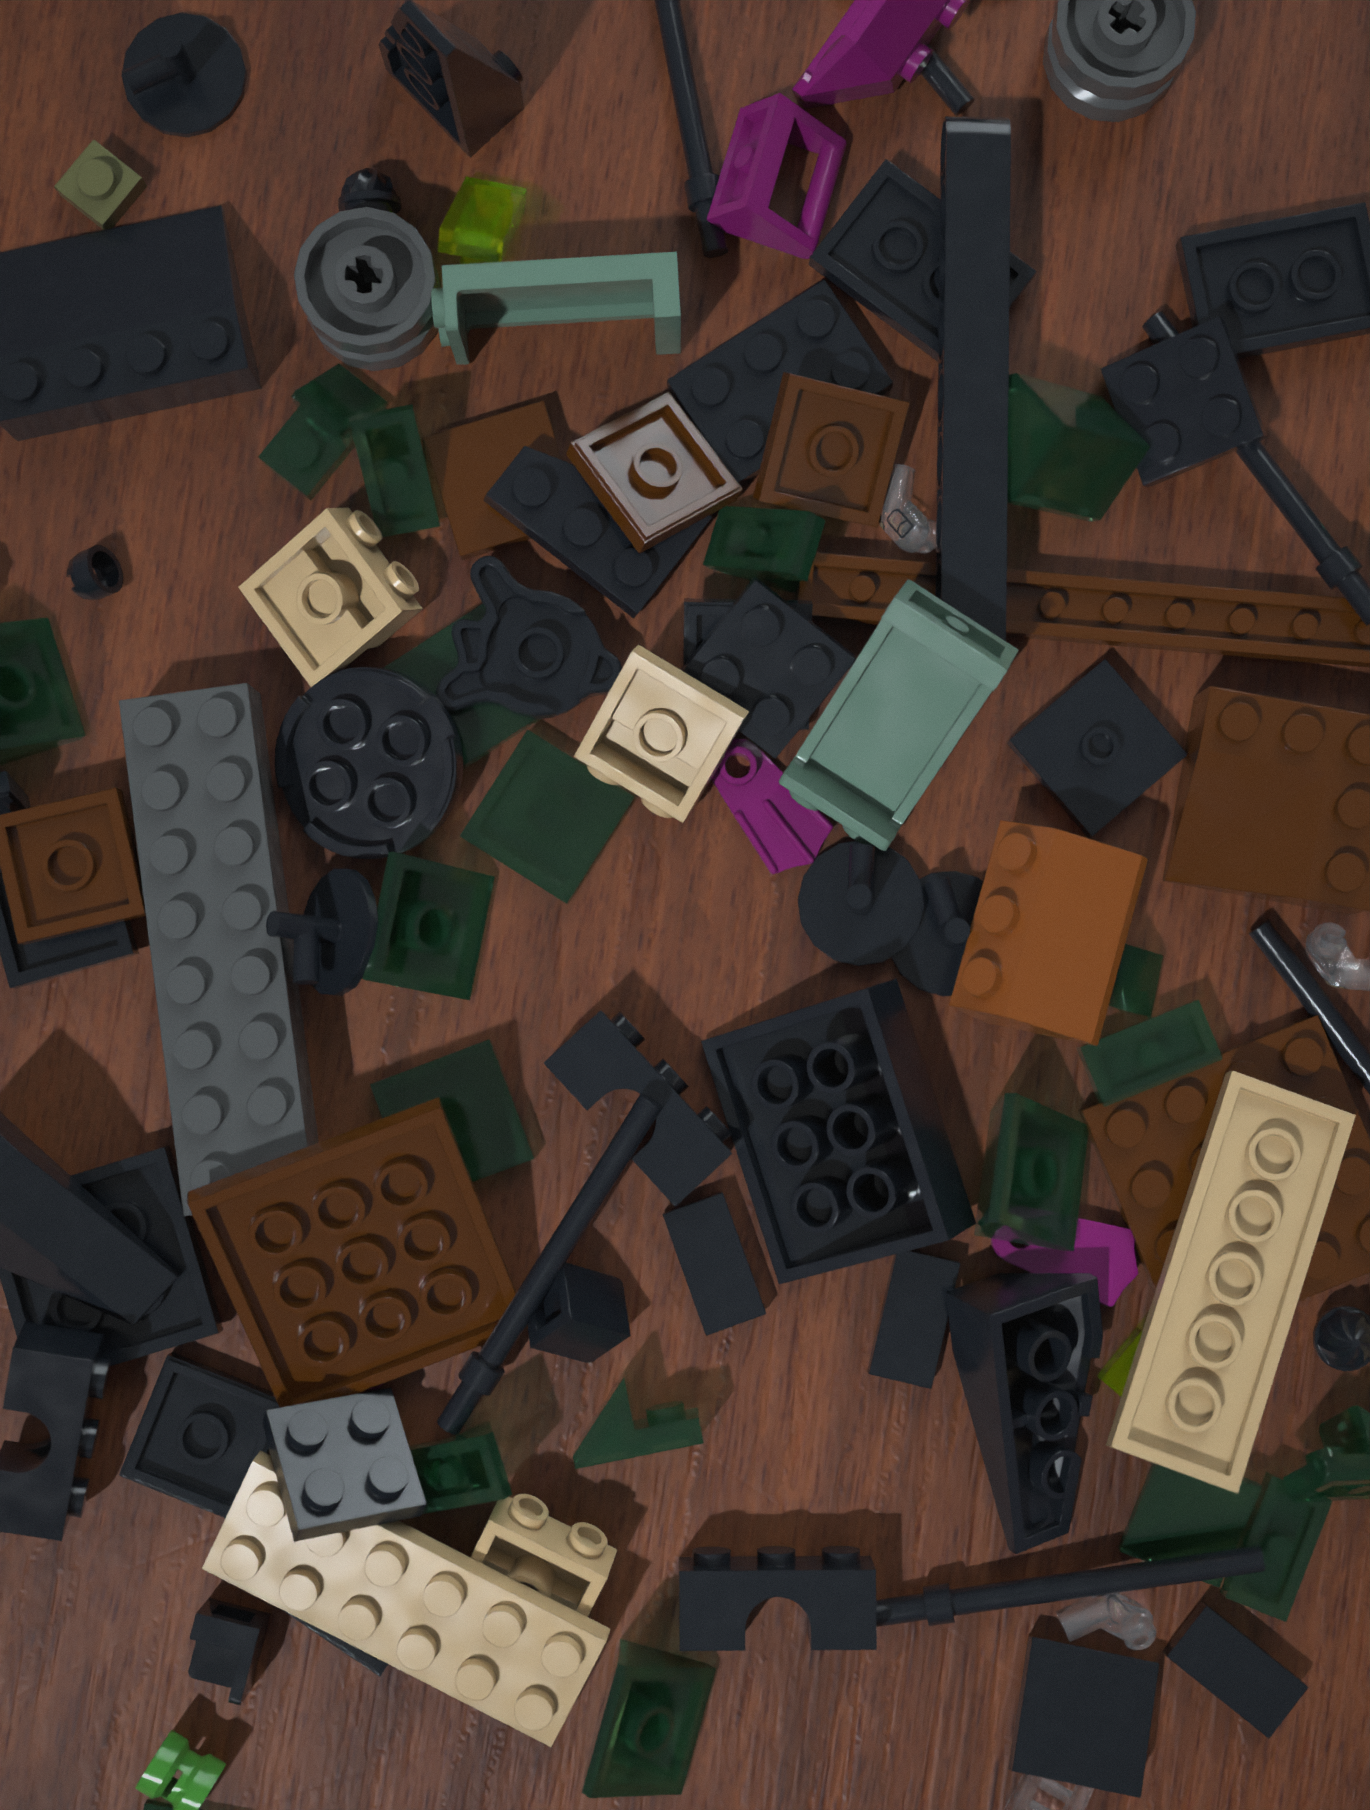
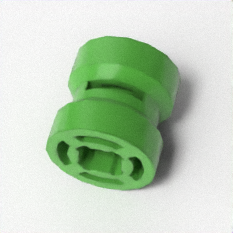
M171 1730L143 1773L135 1789L151 1799L157 1797L164 1798L172 1803L173 1810H199L225 1768L226 1763L212 1754L200 1756L190 1749L188 1739ZM177 1770L183 1772L179 1780L174 1777Z

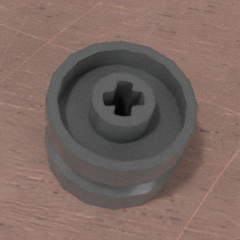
M1058 0L1053 19L1044 40L1043 66L1051 89L1069 109L1091 120L1121 122L1145 114L1164 98L1194 40L1196 10L1193 1Z
M363 207L340 211L314 228L301 246L294 272L298 302L326 351L348 366L370 371L401 367L425 351L439 331V328L434 327L431 290L432 288H441V283L432 253L415 227L395 213ZM372 288V292L365 293L368 289Z

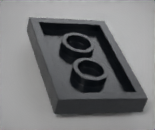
M885 159L812 253L809 259V266L938 362L940 199ZM1011 252L1009 310L1033 280L1037 272Z
M1365 202L1180 237L1175 245L1192 328L1218 316L1223 318L1238 359L1370 334V221Z
M825 279L667 380V388L740 486L759 474L783 372L878 395H883L892 388L893 381Z

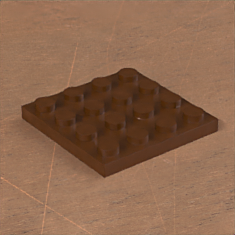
M1318 1015L1308 1016L1078 1110L1126 1228L1130 1229L1135 1250L1154 1294L1227 1072L1233 1070L1356 1115L1298 1302L1370 1273V1139Z
M439 1097L188 1191L187 1204L279 1407L357 1394L484 1345L517 1293Z

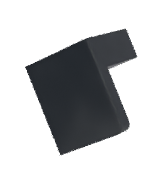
M566 1262L527 1324L530 1348L590 1363L630 1337L622 1281L617 1277Z
M208 1598L195 1615L189 1638L196 1641L188 1671L189 1676L193 1679L231 1688L228 1702L241 1705L252 1689L271 1613Z

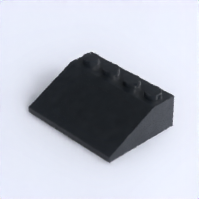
M221 205L0 253V426L17 441L262 389L224 209Z
M897 978L701 1041L729 1130L732 1133L731 1137L778 1284L948 1241L976 1224Z

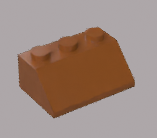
M1000 820L949 1006L988 1024L1098 1046L1148 859L1142 855L1056 828Z

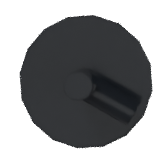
M178 13L158 18L139 31L125 53L122 70V80L127 100L142 121L163 134L187 138L212 132L230 119L244 97L247 78L242 51L227 29L206 16Z
M857 841L839 843L819 855L804 874L797 899L801 925L813 945L834 961L855 966L883 963L903 951L919 930L924 909L921 881L909 861L891 847L883 851L874 845L861 844Z
M333 869L321 877L309 896L303 915L272 911L268 915L266 931L270 937L293 939V983L312 985L320 994L343 996L356 988L368 971L376 947L378 915L376 898L370 884L357 870Z
M957 871L930 873L920 879L924 909L919 930L903 951L891 957L899 974L916 988L942 997L952 996L983 885L981 879Z

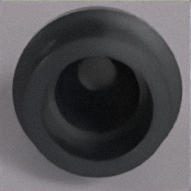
M364 168L346 178L341 190V196L338 199L339 211L370 207L397 213L401 210V198L394 190L390 177L375 169Z
M1336 1306L1324 1312L1317 1320L1313 1330V1345L1320 1359L1330 1367L1341 1371H1354L1367 1365L1370 1362V1316L1362 1310L1351 1306Z

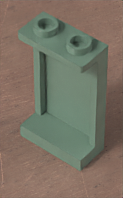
M677 252L442 265L443 288H432L431 290L434 327L439 328L441 347L451 346L457 365L469 364L468 332L471 329L654 318L656 355L681 353V311Z
M909 579L888 606L881 618L882 620L794 759L779 779L780 785L788 789L791 797L801 806L813 811H822L842 824L844 831L855 841L861 844L874 845L883 851H886L900 827L991 692H994L1019 651Z

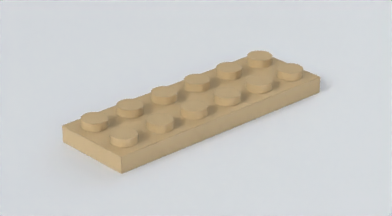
M1233 1070L1225 1074L1106 1446L1234 1493L1239 1492L1356 1115Z
M261 1450L252 1461L202 1567L203 1570L552 1747L606 1644L610 1628L400 1521L294 1542L272 1458Z

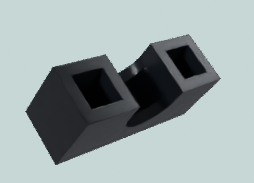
M600 1010L553 1053L544 1064L586 1110H589L605 1094L618 1089H629L644 1094L663 1107L656 1117L653 1135L633 1154L631 1159L674 1206H677L732 1155V1151L724 1143L732 1133L707 1106L698 1114L680 1095L689 1086L664 1059L655 1066L647 1060L637 1049L646 1039L620 1011L610 1019Z
M24 1322L12 1349L3 1409L25 1412L37 1417L45 1424L51 1437L38 1443L4 1441L0 1450V1532L62 1541L70 1516L82 1518L90 1479L78 1477L81 1459L93 1458L100 1427V1419L89 1418L92 1398L103 1399L111 1360L99 1358L104 1334Z
M707 1546L695 1548L692 1550V1557H679L680 1651H745V1626L750 1612L760 1602L773 1597L790 1599L804 1609L807 1614L808 1638L811 1650H877L876 1569L871 1556H860V1549L852 1546L824 1547L821 1549L822 1556H796L794 1548L785 1546L758 1548L757 1556H731V1550L725 1547Z

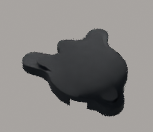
M494 556L481 557L472 565L470 571L471 581L486 612L485 616L479 621L460 619L452 627L451 634L458 654V663L451 672L438 682L435 689L437 698L443 703L448 712H459L474 705L491 704L502 707L519 716L534 719L553 718L571 711L592 696L607 695L622 667L619 659L604 647L594 624L582 607L572 599L557 593L533 590L519 584L510 575L502 562Z

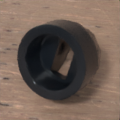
M95 545L79 552L69 561L66 577H71L75 585L71 590L79 597L87 600H99L117 593L122 588L123 571L121 565L108 548L102 545Z

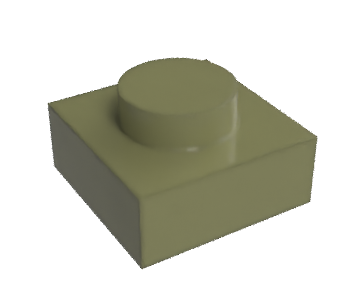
M94 139L54 186L61 197L103 230L112 229L147 187L140 175Z

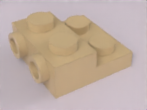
M326 508L238 587L310 687L329 675L346 668L365 650L379 647L423 609L413 596L419 591V585L415 577L401 563L393 561L390 564L376 545L382 539L379 528L369 516L359 510L352 513L349 508Z
M638 644L631 651L574 757L587 764L588 771L598 780L610 785H621L641 797L643 805L654 814L664 818L674 817L684 823L725 757L724 754L749 711Z
M501 1493L476 1543L471 1558L588 1617L608 1578L618 1549L607 1545L606 1535L592 1524L578 1522L570 1527L550 1517L547 1506L540 1499L532 1495L518 1494L511 1498Z

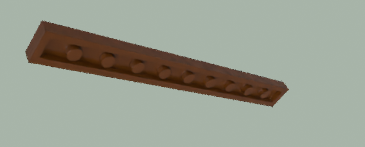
M802 551L797 600H812V620L878 626L888 606L908 579L935 596L936 563ZM1007 569L1006 637L1370 668V625L1366 626L1346 598Z

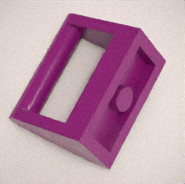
M781 93L740 108L706 220L726 233L799 258L810 259L818 245L847 146L846 140ZM787 143L818 154L797 227L768 208Z

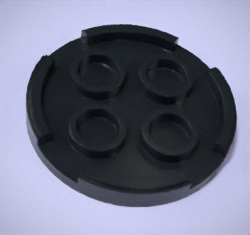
M358 667L339 670V672L320 680L305 694L297 697L286 713L277 736L274 764L278 788L283 789L293 814L304 827L303 832L322 847L337 854L357 859H380L409 851L425 842L439 830L457 801L463 777V753L457 728L451 715L437 696L425 685L404 673L381 667Z

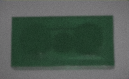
M1199 1000L1189 1001L1100 1037L1098 1046L1083 1044L1076 1047L1097 1100L1102 1104V1107L1109 1106L1223 1059Z
M1266 1471L1237 1548L1260 1545L1265 1563V1572L1226 1577L1220 1590L1221 1594L1225 1598L1286 1622L1333 1500L1324 1494Z

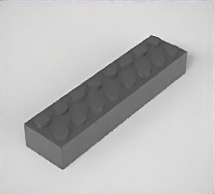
M248 683L119 700L184 1216L192 1215L187 1204L188 1191L319 1142L299 985L293 983V939L270 937L266 931V920L270 912L289 913L261 694Z

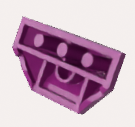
M854 0L806 71L792 88L797 101L809 109L894 93L903 79L913 83L933 54V50L928 47L932 38L942 25L951 29L966 10L970 0Z

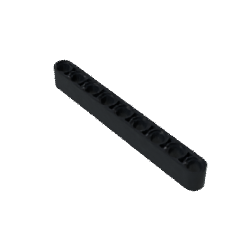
M945 116L942 125L940 150L935 596L1006 641L1010 119L1006 117Z

